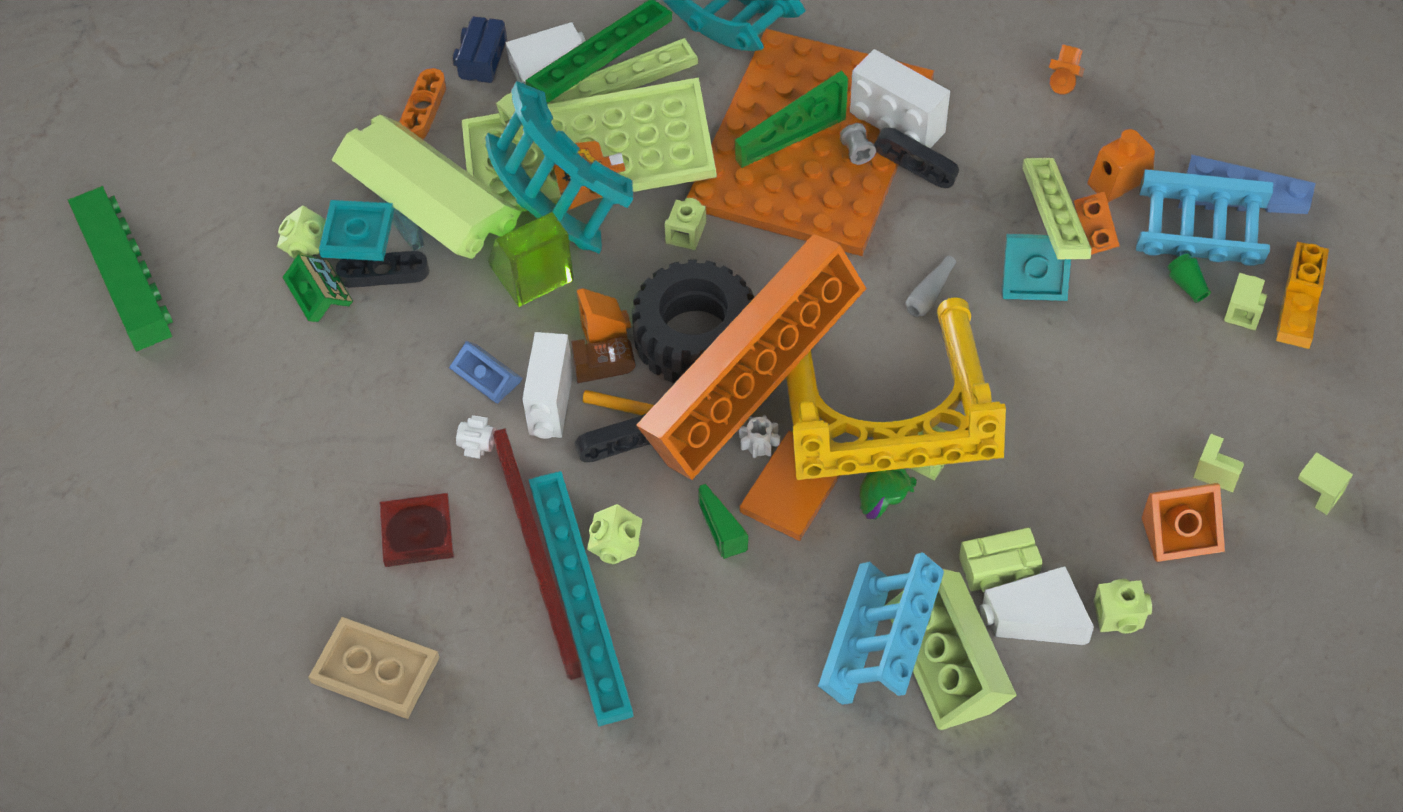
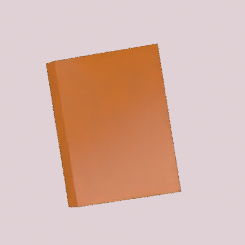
M1219 483L1149 493L1141 518L1154 559L1157 562L1225 552Z

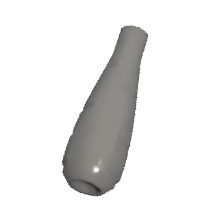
M946 256L941 264L910 293L906 301V308L911 315L921 317L930 311L949 273L956 265V260L952 256Z

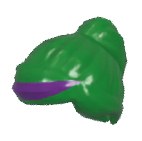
M905 469L867 472L859 491L862 513L867 519H878L889 505L899 504L908 492H914L917 479L909 477Z

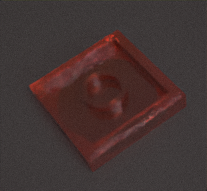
M448 493L380 502L382 549L385 567L454 558Z

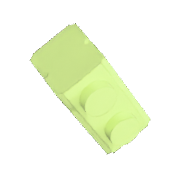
M1030 528L961 542L959 557L971 592L982 590L985 593L987 589L1040 574L1042 559Z

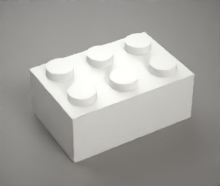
M875 49L852 70L850 113L854 114L858 119L870 123L880 131L883 128H894L929 148L945 133L950 90Z

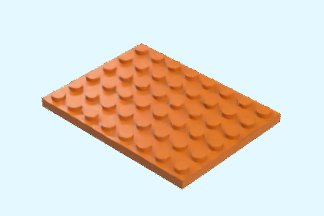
M765 29L760 40L764 48L760 51H755L711 144L717 177L694 181L687 198L698 200L703 206H706V214L803 241H807L815 234L840 244L844 252L863 256L899 166L880 155L877 151L870 161L859 165L853 164L849 159L847 146L843 145L840 141V132L846 126L855 123L864 125L866 137L873 144L880 133L877 127L858 119L854 114L850 113L852 70L868 54ZM899 62L933 81L934 70ZM842 70L848 77L846 120L741 168L735 160V139Z

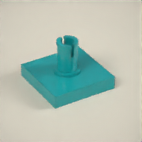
M331 200L319 247L321 258L384 261L394 216L393 203Z
M1006 234L1002 298L1068 301L1071 259L1057 260L1048 235Z

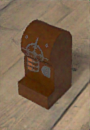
M619 337L607 342L585 344L584 339L571 341L577 383L628 374L636 366L632 344L627 338Z

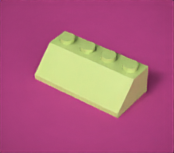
M943 569L944 574L913 669V673L939 730L990 715L1017 696L961 573ZM903 592L886 605L900 603Z

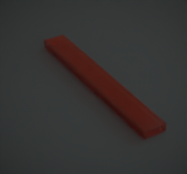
M506 428L496 430L493 434L496 451L567 679L580 678L582 674L579 659Z

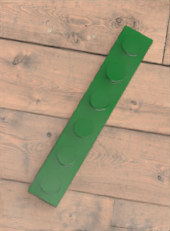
M655 0L646 1L526 79V85L545 92L546 102L549 103L672 21V11Z

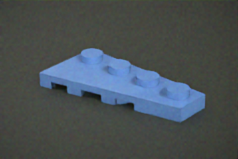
M1196 155L1191 156L1187 174L1273 182V194L1265 208L1266 212L1308 214L1316 184ZM1181 200L1179 201L1178 208H1182ZM1195 202V205H1204L1205 210H1214V204L1210 202ZM1227 205V207H1236L1237 211H1246L1244 206Z

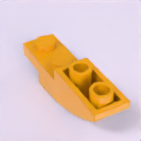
M1297 241L1280 309L1276 341L1307 349L1310 348L1314 335L1319 298L1324 285L1329 253L1328 248Z

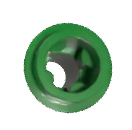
M1187 253L1177 257L1168 265L1169 277L1195 303L1204 300L1211 294L1196 258H1192Z

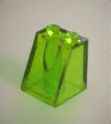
M553 212L495 239L488 259L489 266L518 307L574 280L568 232Z

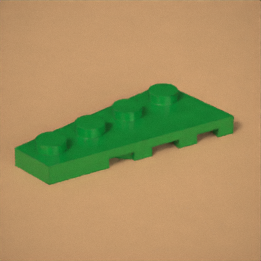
M842 70L735 139V160L741 168L846 120L848 77Z

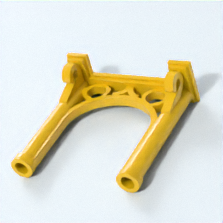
M957 297L944 300L937 308L954 386L950 395L940 405L917 417L893 422H871L850 418L833 410L822 400L818 393L811 350L786 377L793 422L797 480L1004 458L1005 403L1000 404V401L992 402L990 387L984 380L970 325L971 312L967 301ZM960 401H962L965 416L955 411ZM940 422L958 427L955 431L937 432L932 428ZM923 431V435H918V432ZM845 432L859 438L856 441L845 443L833 441L835 437Z

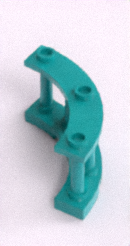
M663 0L693 31L700 32L722 45L744 51L762 50L764 46L758 35L779 17L795 18L806 11L800 0H738L747 7L731 21H728L714 14L731 0H713L704 8H701L692 0ZM764 13V15L753 25H751L750 22H747L755 14Z
M516 81L511 90L515 112L501 137L490 133L485 137L488 156L493 168L506 188L516 198L519 206L527 209L537 219L558 234L574 242L578 248L600 254L602 240L601 231L598 229L613 204H619L626 208L629 207L634 199L632 180L610 170L597 161L591 164L578 154L580 148L563 131H556L551 124L553 116L548 108L545 92ZM521 125H523L524 134L516 146L512 141ZM535 142L543 151L545 157L533 178L530 179L521 163L531 145ZM555 164L569 174L571 179L557 204H554L540 191ZM582 186H586L603 197L587 224L566 213Z

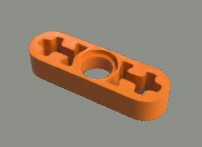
M429 68L419 74L399 123L421 139L427 136L446 91L445 77L441 70ZM422 101L431 103L427 108L420 109L415 107L416 104Z

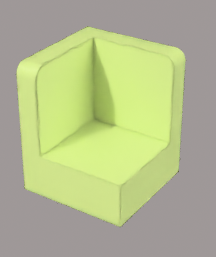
M1210 434L1193 478L1209 484L1219 483L1220 488L1233 493L1244 463L1220 454L1219 450L1224 438Z
M1316 452L1301 471L1298 479L1321 493L1315 508L1328 515L1345 492L1353 474Z

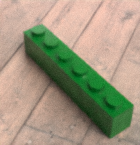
M101 186L68 199L69 205L135 351L137 352L171 338L172 334L168 324L173 323V320L166 305L159 307L157 303L163 299L155 282L151 284L147 282V279L152 278V275L145 260L138 262L136 258L142 254L135 239H127V235L132 233L125 217L118 219L116 215L122 211L115 196L108 197L104 187Z

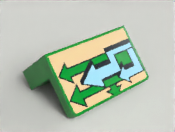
M298 254L282 277L308 321L319 322L331 304L350 307L353 303L352 298L338 279L336 272L327 259Z

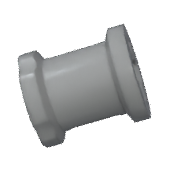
M860 123L848 125L840 132V141L843 145L847 146L849 159L853 164H864L875 156L876 148L873 143L868 141L864 125Z

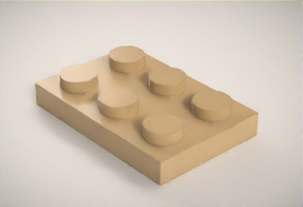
M341 617L310 673L309 679L314 685L408 719L440 657L438 651Z

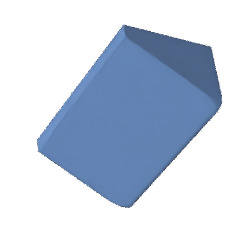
M469 341L465 342L449 367L497 404L523 379L483 348Z

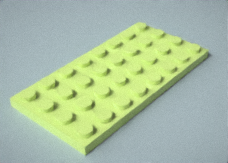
M699 77L547 104L553 116L551 124L556 131H563L574 143L599 142L603 157L618 153L622 154L626 171L618 174L632 180L633 192L717 177ZM499 113L462 120L467 172L520 211H528L518 205L516 198L500 180L488 156L486 135L490 133L501 137L506 128L501 122ZM515 136L512 143H515L517 146L520 138ZM533 142L521 163L530 179L533 178L545 157L543 151L535 142ZM553 167L540 191L554 204H557L561 194Z

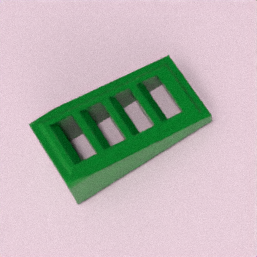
M706 484L699 485L698 504L720 556L725 559L746 552L748 550L747 532Z

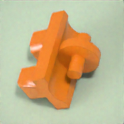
M1062 44L1058 60L1051 59L1049 68L1055 70V72L1050 77V86L1054 92L1065 95L1074 90L1076 76L1082 77L1085 70L1079 66L1083 50Z
M1105 191L1073 200L1075 210L1092 248L1091 255L1120 247Z

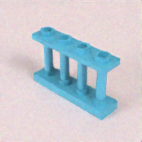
M1145 169L1140 183L1139 195L1151 198L1148 232H1140L1136 243V251L1153 256L1170 254L1177 257L1188 253L1192 258H1207L1213 262L1236 261L1248 266L1264 264L1270 252V245L1258 243L1259 208L1267 207L1273 194V182ZM1164 198L1180 199L1182 201L1180 235L1161 233ZM1196 201L1214 204L1212 238L1193 237ZM1227 205H1239L1246 208L1245 242L1225 240Z
M924 553L915 555L909 573L886 576L871 562L861 563L858 567L818 687L842 705L853 702L858 684L879 681L897 696L905 695L944 574L943 569ZM904 588L900 603L885 605L889 591ZM894 619L890 634L874 637L879 621ZM884 650L879 666L864 668L869 652Z

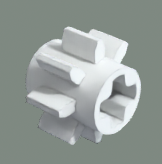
M472 415V418H468V422H461L459 424L456 445L465 449L464 456L480 459L481 455L484 456V451H492L495 443L496 429L487 425V417Z
M766 415L755 418L749 417L747 427L741 426L739 428V437L742 438L741 450L748 449L753 458L764 455L771 456L772 446L778 447L780 444L778 423L771 424Z

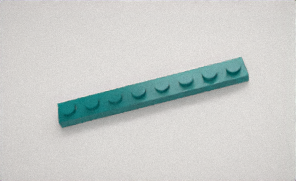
M562 471L528 479L598 727L634 717L632 706Z

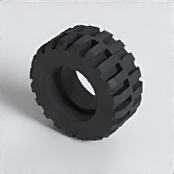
M697 259L688 260V263L680 264L678 261L669 264V268L666 270L663 267L653 273V279L648 277L640 285L641 290L636 292L633 299V336L635 348L638 350L640 359L644 364H649V370L659 376L662 373L664 374V380L675 383L754 299L751 288L746 286V281L740 275L736 274L733 276V270L724 265L721 268L717 267L716 263L706 260L705 263H697ZM689 311L707 312L722 321L715 329L694 335L680 333L667 325L675 316Z

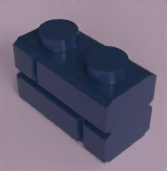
M473 16L470 19L468 28H462L460 37L461 47L454 50L453 65L457 66L458 76L463 80L474 81L477 79L478 82L491 83L507 41L505 22L498 19L487 20L483 17Z

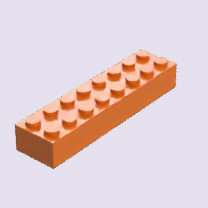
M813 234L639 421L636 426L668 467L693 480L867 289L841 245Z

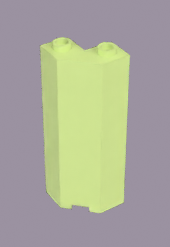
M381 114L371 119V125L359 131L355 128L348 132L332 158V161L386 202L393 203L394 208L452 252L473 259L482 249L484 240L489 233L504 238L507 237L515 228L517 219L522 211L401 123Z

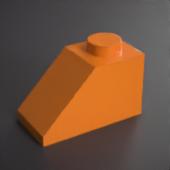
M584 288L577 290L581 328L587 344L607 342L619 337L627 338L626 329L631 328L630 319L626 309L620 310L616 298Z

